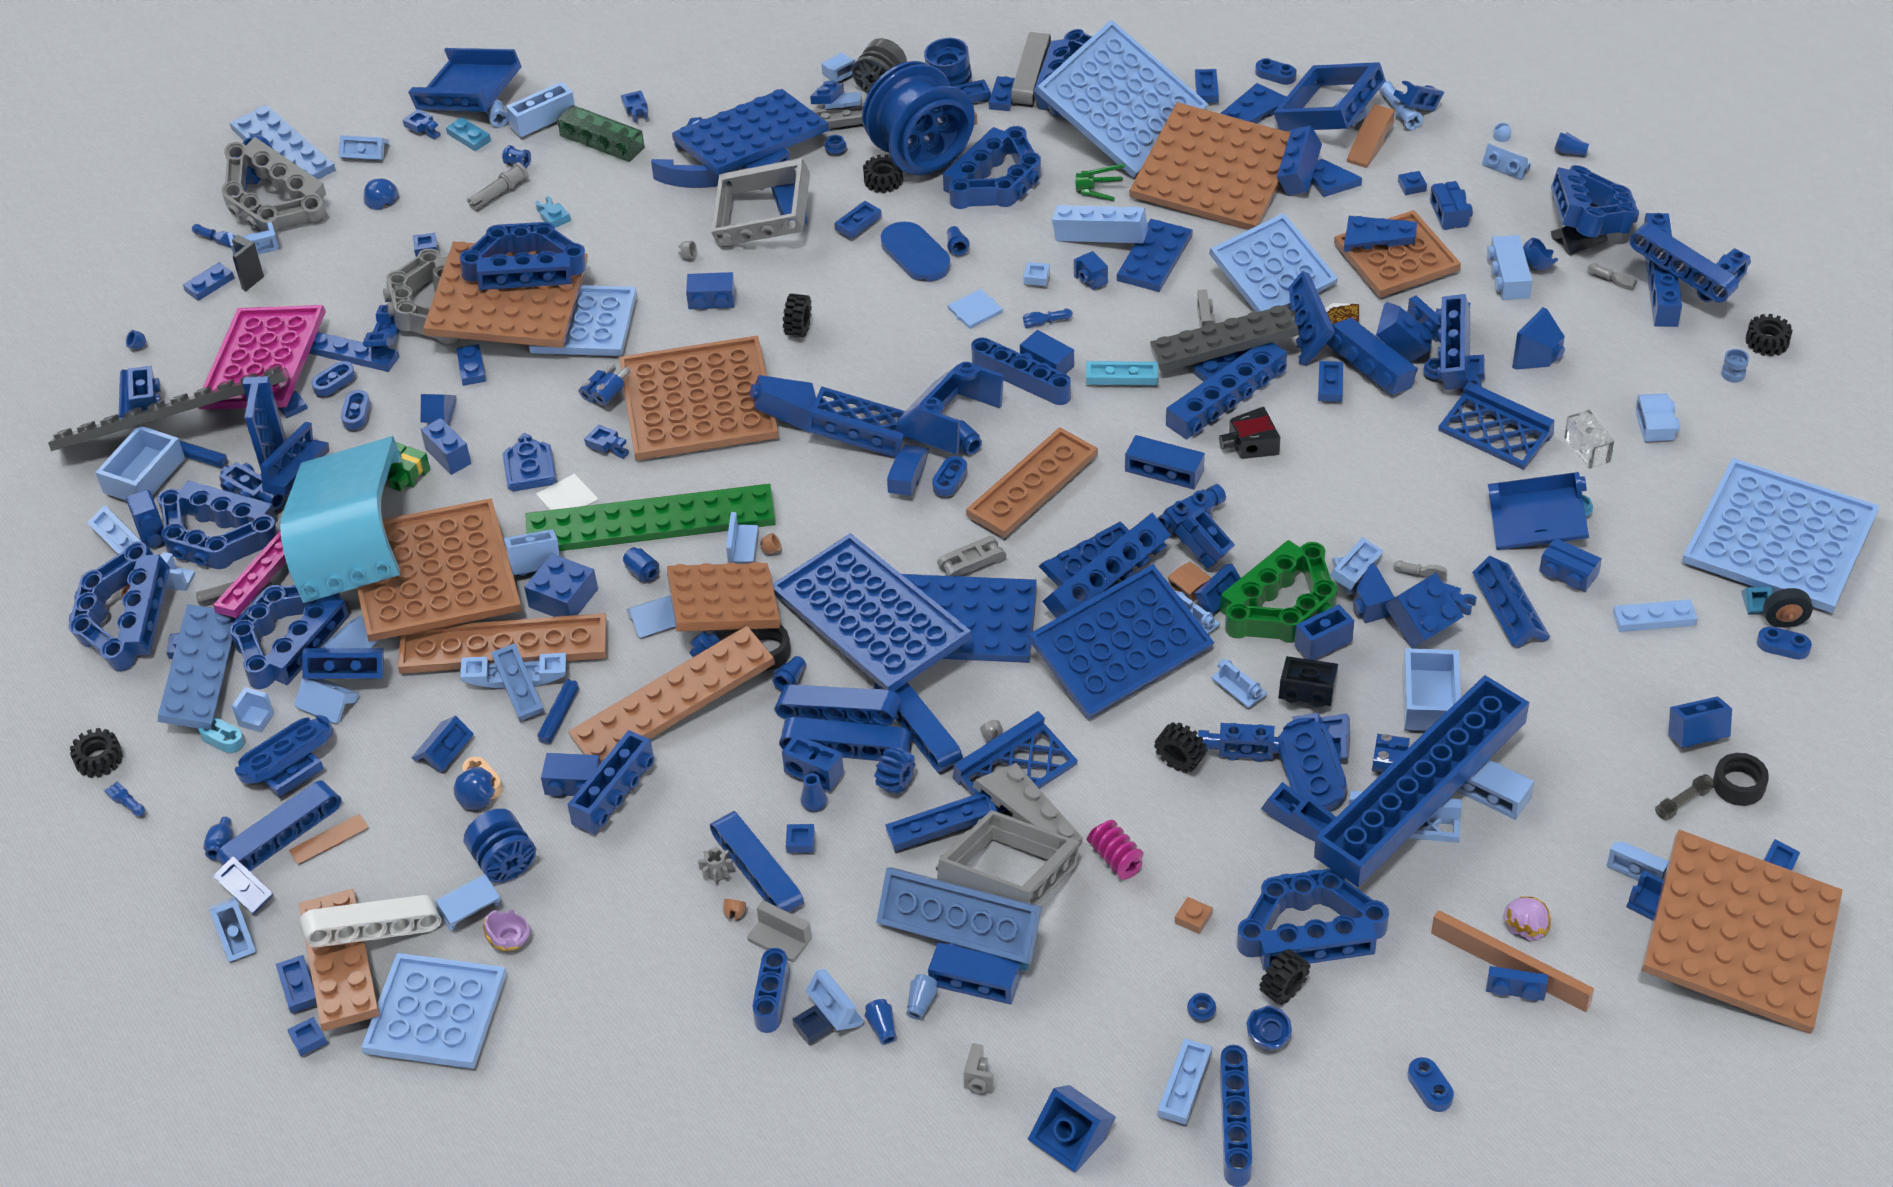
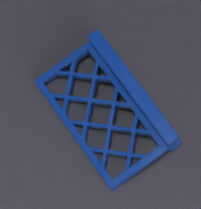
M244 377L243 388L248 401L245 421L259 466H261L287 439L269 377Z
M1468 381L1464 387V393L1440 423L1438 431L1525 470L1545 441H1550L1554 435L1555 420ZM1466 403L1474 407L1475 411L1462 413L1461 408ZM1490 414L1496 417L1497 420L1484 423L1482 416ZM1478 417L1480 424L1466 425L1465 419ZM1461 420L1463 427L1453 429L1448 425L1450 422ZM1512 424L1518 430L1505 433L1503 425ZM1499 426L1501 434L1488 436L1486 429ZM1482 430L1484 435L1482 438L1475 439L1470 437L1469 432ZM1534 434L1539 439L1527 442L1524 435ZM1521 437L1522 444L1509 445V438ZM1504 440L1506 447L1496 449L1491 446L1490 442ZM1525 450L1526 456L1523 460L1514 457L1512 452Z
M821 386L813 407L811 406L805 431L896 458L905 436L897 431V422L893 418H899L905 411ZM823 396L833 398L834 400L827 402ZM847 404H853L857 407L850 409V407ZM840 406L843 409L836 412L833 408ZM870 411H876L880 414L873 415ZM863 413L866 417L859 419L856 414ZM886 420L889 424L882 426L879 421Z
M1037 711L955 763L953 779L958 785L963 784L972 795L981 792L973 788L972 778L976 776L983 777L993 773L992 766L996 763L1009 764V766L1017 763L1019 766L1027 767L1028 777L1030 776L1031 767L1046 769V775L1042 778L1029 777L1040 789L1077 765L1078 760L1044 723L1045 717ZM1043 734L1050 741L1049 747L1033 745L1034 739ZM1018 749L1028 750L1029 759L1013 758V752ZM1032 752L1048 753L1047 763L1031 761ZM1051 754L1062 755L1067 762L1062 765L1050 763ZM1003 805L996 807L997 812L1001 814L1008 810Z

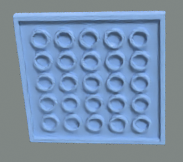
M1110 20L1039 84L1034 91L1118 165L1125 164V167L1122 169L1133 178L1142 168L1177 102L1201 109H1206L1208 106L1207 102L1113 20Z
M1732 458L1683 555L1682 562L1754 587H1772V593L1787 588L1801 589L1809 595L1813 607L1833 613L1880 506Z

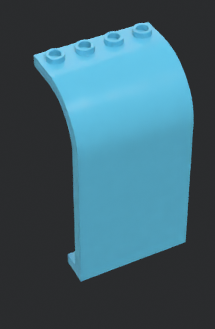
M393 436L300 464L281 517L280 532L285 559L303 603L400 575L401 570L389 544L381 514V496L390 465L402 459Z

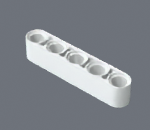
M418 895L312 909L303 913L299 923L309 946L324 947L430 932L440 926L441 917L431 896Z

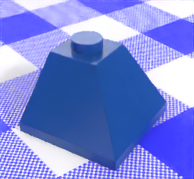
M1542 307L1517 332L1512 368L1519 370L1550 367L1556 359L1560 360L1565 352V347H1563L1565 336L1547 308Z

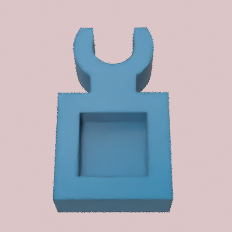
M546 197V204L536 201L537 211L544 222L551 223L556 228L571 221L567 210L560 203L553 205L551 197Z

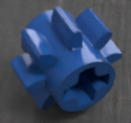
M703 631L690 641V645L693 648L689 653L694 657L721 640L714 632L707 635Z

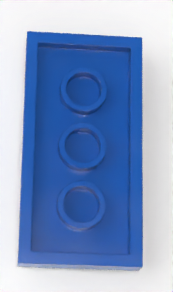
M1150 219L1147 223L1148 231L1144 243H1135L1117 273V281L1160 292L1191 240L1193 229Z

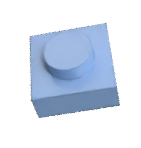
M1027 262L1024 284L1047 286L1050 264Z

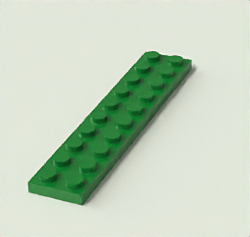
M769 483L525 513L526 534L553 529L558 541L559 551L728 531L731 512H736L738 525L772 526L775 525L771 485Z

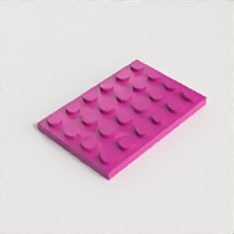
M324 306L238 308L202 388L210 386L211 390H214L222 382L233 379L237 383L245 375L255 372L258 376L264 375L263 372L266 369L280 366V369L287 368L290 377L285 382L271 385L277 408L287 407L326 313ZM241 394L198 407V409L247 408L248 401L246 394Z

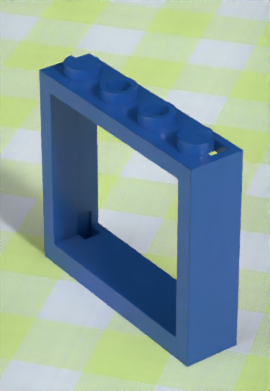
M1380 62L1313 65L1273 112L1279 130L1291 131V129L1312 126L1314 130L1348 129L1386 82ZM1354 85L1336 107L1303 108L1320 86Z

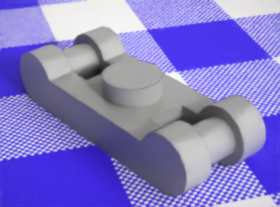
M988 536L942 555L937 560V564L941 570L946 571V576H962L992 562L1001 563L1006 558V552L1003 548L998 547V542L993 536Z

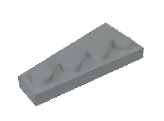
M1017 763L975 780L973 788L979 792L985 791L992 797L991 802L998 807L1003 805L1013 813L1012 818L1080 842V846L1083 839Z

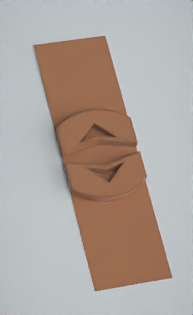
M358 814L295 846L289 852L297 864L321 852L332 849L334 845L336 847L342 844L344 840L369 827L361 815Z

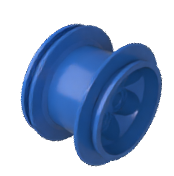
M909 61L891 68L875 82L864 102L862 122L872 143L880 150L889 152L894 164L900 170L911 175H926L946 167L962 153L973 131L975 111L969 96L961 89L950 86L947 77L942 71L922 61Z

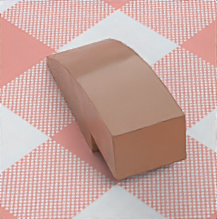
M1374 104L1347 157L1348 163L1368 168L1384 145L1385 136L1394 124V109Z

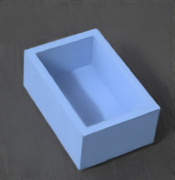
M138 425L96 471V475L105 494L126 500L127 496L145 490H150L153 495L182 463L185 457L177 437Z
M1405 648L1403 661L1404 730L1427 731L1461 698L1459 650Z

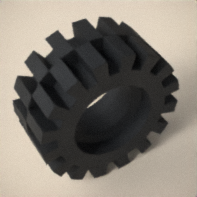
M885 154L884 157L877 155L876 159L873 156L870 158V161L867 160L863 165L864 183L868 190L872 191L874 189L875 193H878L880 190L883 194L886 193V190H889L890 193L893 192V188L897 190L899 185L902 186L903 171L894 164L889 155Z
M790 293L787 297L783 311V332L785 335L805 337L807 335L812 315V301L809 295Z
M1761 314L1760 318L1755 316L1753 320L1751 319L1748 326L1746 344H1748L1749 349L1754 348L1753 352L1756 354L1760 351L1762 356H1765V353H1769V357H1773L1774 353L1779 356L1789 348L1793 332L1791 324H1787L1788 321L1786 319L1781 321V316L1778 315L1776 318L1773 317V314H1769L1768 317L1765 314Z
M1172 722L1170 725L1168 724L1157 737L1154 748L1157 749L1155 751L1156 754L1162 755L1160 759L1163 762L1166 760L1168 762L1167 766L1170 768L1173 765L1176 771L1179 772L1181 769L1183 773L1195 770L1207 753L1206 743H1202L1204 740L1202 737L1196 736L1198 734L1197 731L1194 730L1192 732L1190 731V726L1186 725L1183 727V724L1179 722L1177 725L1175 722Z
M96 728L94 733L90 729L87 730V735L84 736L83 733L78 735L80 740H73L74 746H70V755L77 771H80L81 775L85 776L87 774L88 778H93L94 774H96L97 778L102 777L101 773L105 772L106 775L111 774V768L113 770L118 768L116 763L121 764L123 752L113 732L110 733L108 729H104L102 732L101 728ZM96 750H104L97 756L89 757Z
M1291 949L1284 950L1283 953L1277 955L1276 960H1272V965L1270 968L1267 967L1265 970L1267 973L1262 976V982L1259 984V987H1261L1259 990L1278 1005H1284V1003L1289 1002L1290 997L1293 998L1296 995L1295 992L1302 988L1301 984L1305 983L1307 979L1305 977L1309 975V969L1311 968L1308 961Z

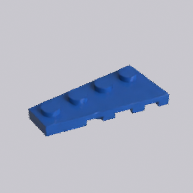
M1256 83L1220 114L1259 123L1262 117L1266 115L1273 116V112L1287 96Z

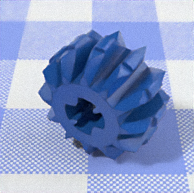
M891 746L889 749H885L883 756L879 757V763L876 765L877 770L874 774L876 785L889 793L899 794L901 791H905L907 784L911 783V777L914 775L913 769L916 766L914 755L900 747Z

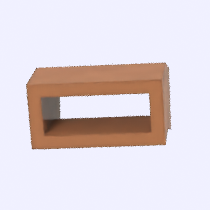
M1191 561L1180 566L1168 576L1170 586L1175 591L1185 593V596L1193 602L1197 599L1194 593L1211 579L1208 574Z

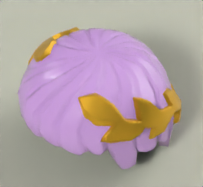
M1521 896L1510 902L1505 908L1503 914L1504 921L1513 935L1520 934L1526 937L1528 941H1533L1534 939L1539 940L1541 937L1546 936L1550 930L1551 917L1549 909L1538 898Z
M513 909L509 910L508 913L505 911L499 913L497 910H494L484 919L483 931L489 944L498 950L513 951L520 948L528 940L530 935L529 924L524 917H521L519 914L516 915Z

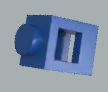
M1091 251L1074 259V277L1076 279L1080 278L1083 283H1086L1094 290L1108 283V266L1094 251Z

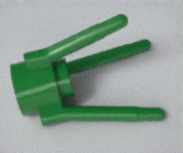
M1125 164L1076 173V191H1081V195H1090L1114 201V197L1090 191V189L1095 188V182L1122 181L1123 177H1095L1094 175L1124 168Z

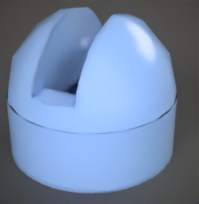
M1502 122L1497 124L1493 131V138L1499 142L1508 141L1511 138V128L1509 125Z

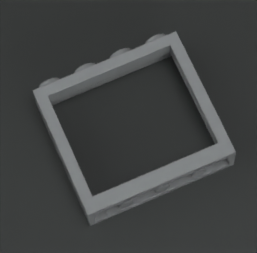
M803 158L719 174L711 233L719 247L803 232L810 172ZM795 183L791 214L729 225L732 196L734 194Z
M991 810L982 819H979L971 830H967L957 843H953L944 855L940 856L939 863L936 866V871H938L937 879L1038 905L1077 865L1080 842ZM992 839L1048 859L1023 886L965 866Z

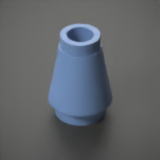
M918 974L915 976V979L911 980L906 1012L909 1017L917 1020L923 1019L925 1012L938 991L936 987L937 981L934 978Z

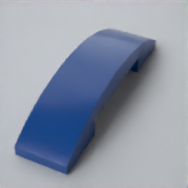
M673 159L651 160L653 179L661 183L685 188L718 186L719 176L704 165H674ZM739 167V168H736V169H734V170H731V171H729V172L738 171V170H740V167Z
M379 305L376 312L377 323L373 332H367L363 340V346L366 348L391 347L395 344L400 330L395 326L393 316L389 317L387 305Z

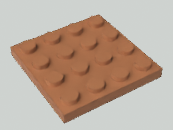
M1415 210L1388 218L1391 220L1417 222L1415 244L1392 247L1379 244L1373 245L1372 249L1364 250L1362 246L1353 247L1352 251L1344 252L1346 233L1334 237V244L1379 298L1460 271L1461 269L1459 260Z
M703 563L701 565L677 564L667 566V579L676 631L737 630L748 626L749 629L780 628V617L768 563Z

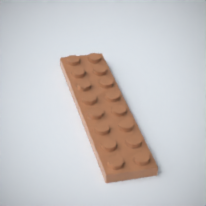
M606 613L455 624L401 635L398 670L400 674L461 669V658L488 657V662L494 663L491 652L514 643L523 662L539 661L540 654L566 653V661L606 658Z
M745 626L569 730V735L582 754L599 755L602 763L628 730L650 739L775 664L774 658L749 627Z

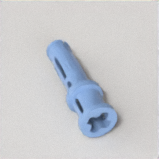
M1386 81L1379 91L1395 108L1396 116L1404 121V126L1407 129L1414 130L1422 124L1423 116L1416 112L1414 107H1409L1393 95L1396 89L1390 81Z
M496 98L487 109L486 114L489 116V120L494 127H502L509 120L508 114L504 110L503 103Z

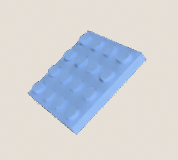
M1285 213L1212 247L1209 255L1255 312L1268 310L1277 305L1291 307L1289 286L1302 271L1310 274L1318 293L1335 285L1338 280L1336 275Z
M581 285L564 347L529 345L530 353L622 356L637 296L636 287Z
M396 953L378 1001L380 1016L372 1018L361 1046L363 1054L474 1069L507 974L505 967Z

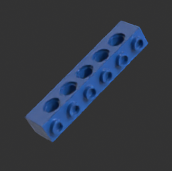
M1669 213L1645 214L1644 224H1653L1672 236ZM1645 257L1654 326L1678 327L1682 310L1679 279Z
M1273 342L1250 349L1166 408V426L1186 440L1199 433L1205 426L1216 421L1222 414L1233 409L1235 405L1245 398H1249L1252 393L1266 386L1276 376L1281 375L1287 367V352Z
M1153 512L1150 513L1042 602L1055 618L1060 617L1115 586V581L1119 578L1121 581L1127 579L1134 573L1131 569L1133 566L1136 565L1140 568L1150 560L1149 553L1153 552L1156 555L1167 546L1164 541L1171 534Z

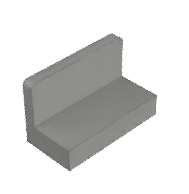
M762 900L757 907L758 923L748 934V941L765 950L780 948L785 951L788 961L795 962L812 940L810 922Z

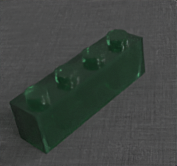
M575 105L570 106L557 118L560 136L627 162H631L645 148L642 130Z

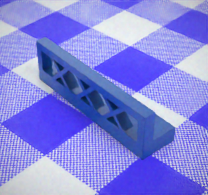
M304 422L260 466L263 492L286 495L292 489L300 464L323 457L329 451V442L313 440L312 423Z
M1489 555L1472 573L1512 645L1520 648L1531 637L1544 642L1547 641L1550 635L1510 565Z

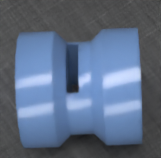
M1741 349L1728 350L1724 357V365L1721 371L1722 377L1733 383L1742 381L1746 375L1749 355Z

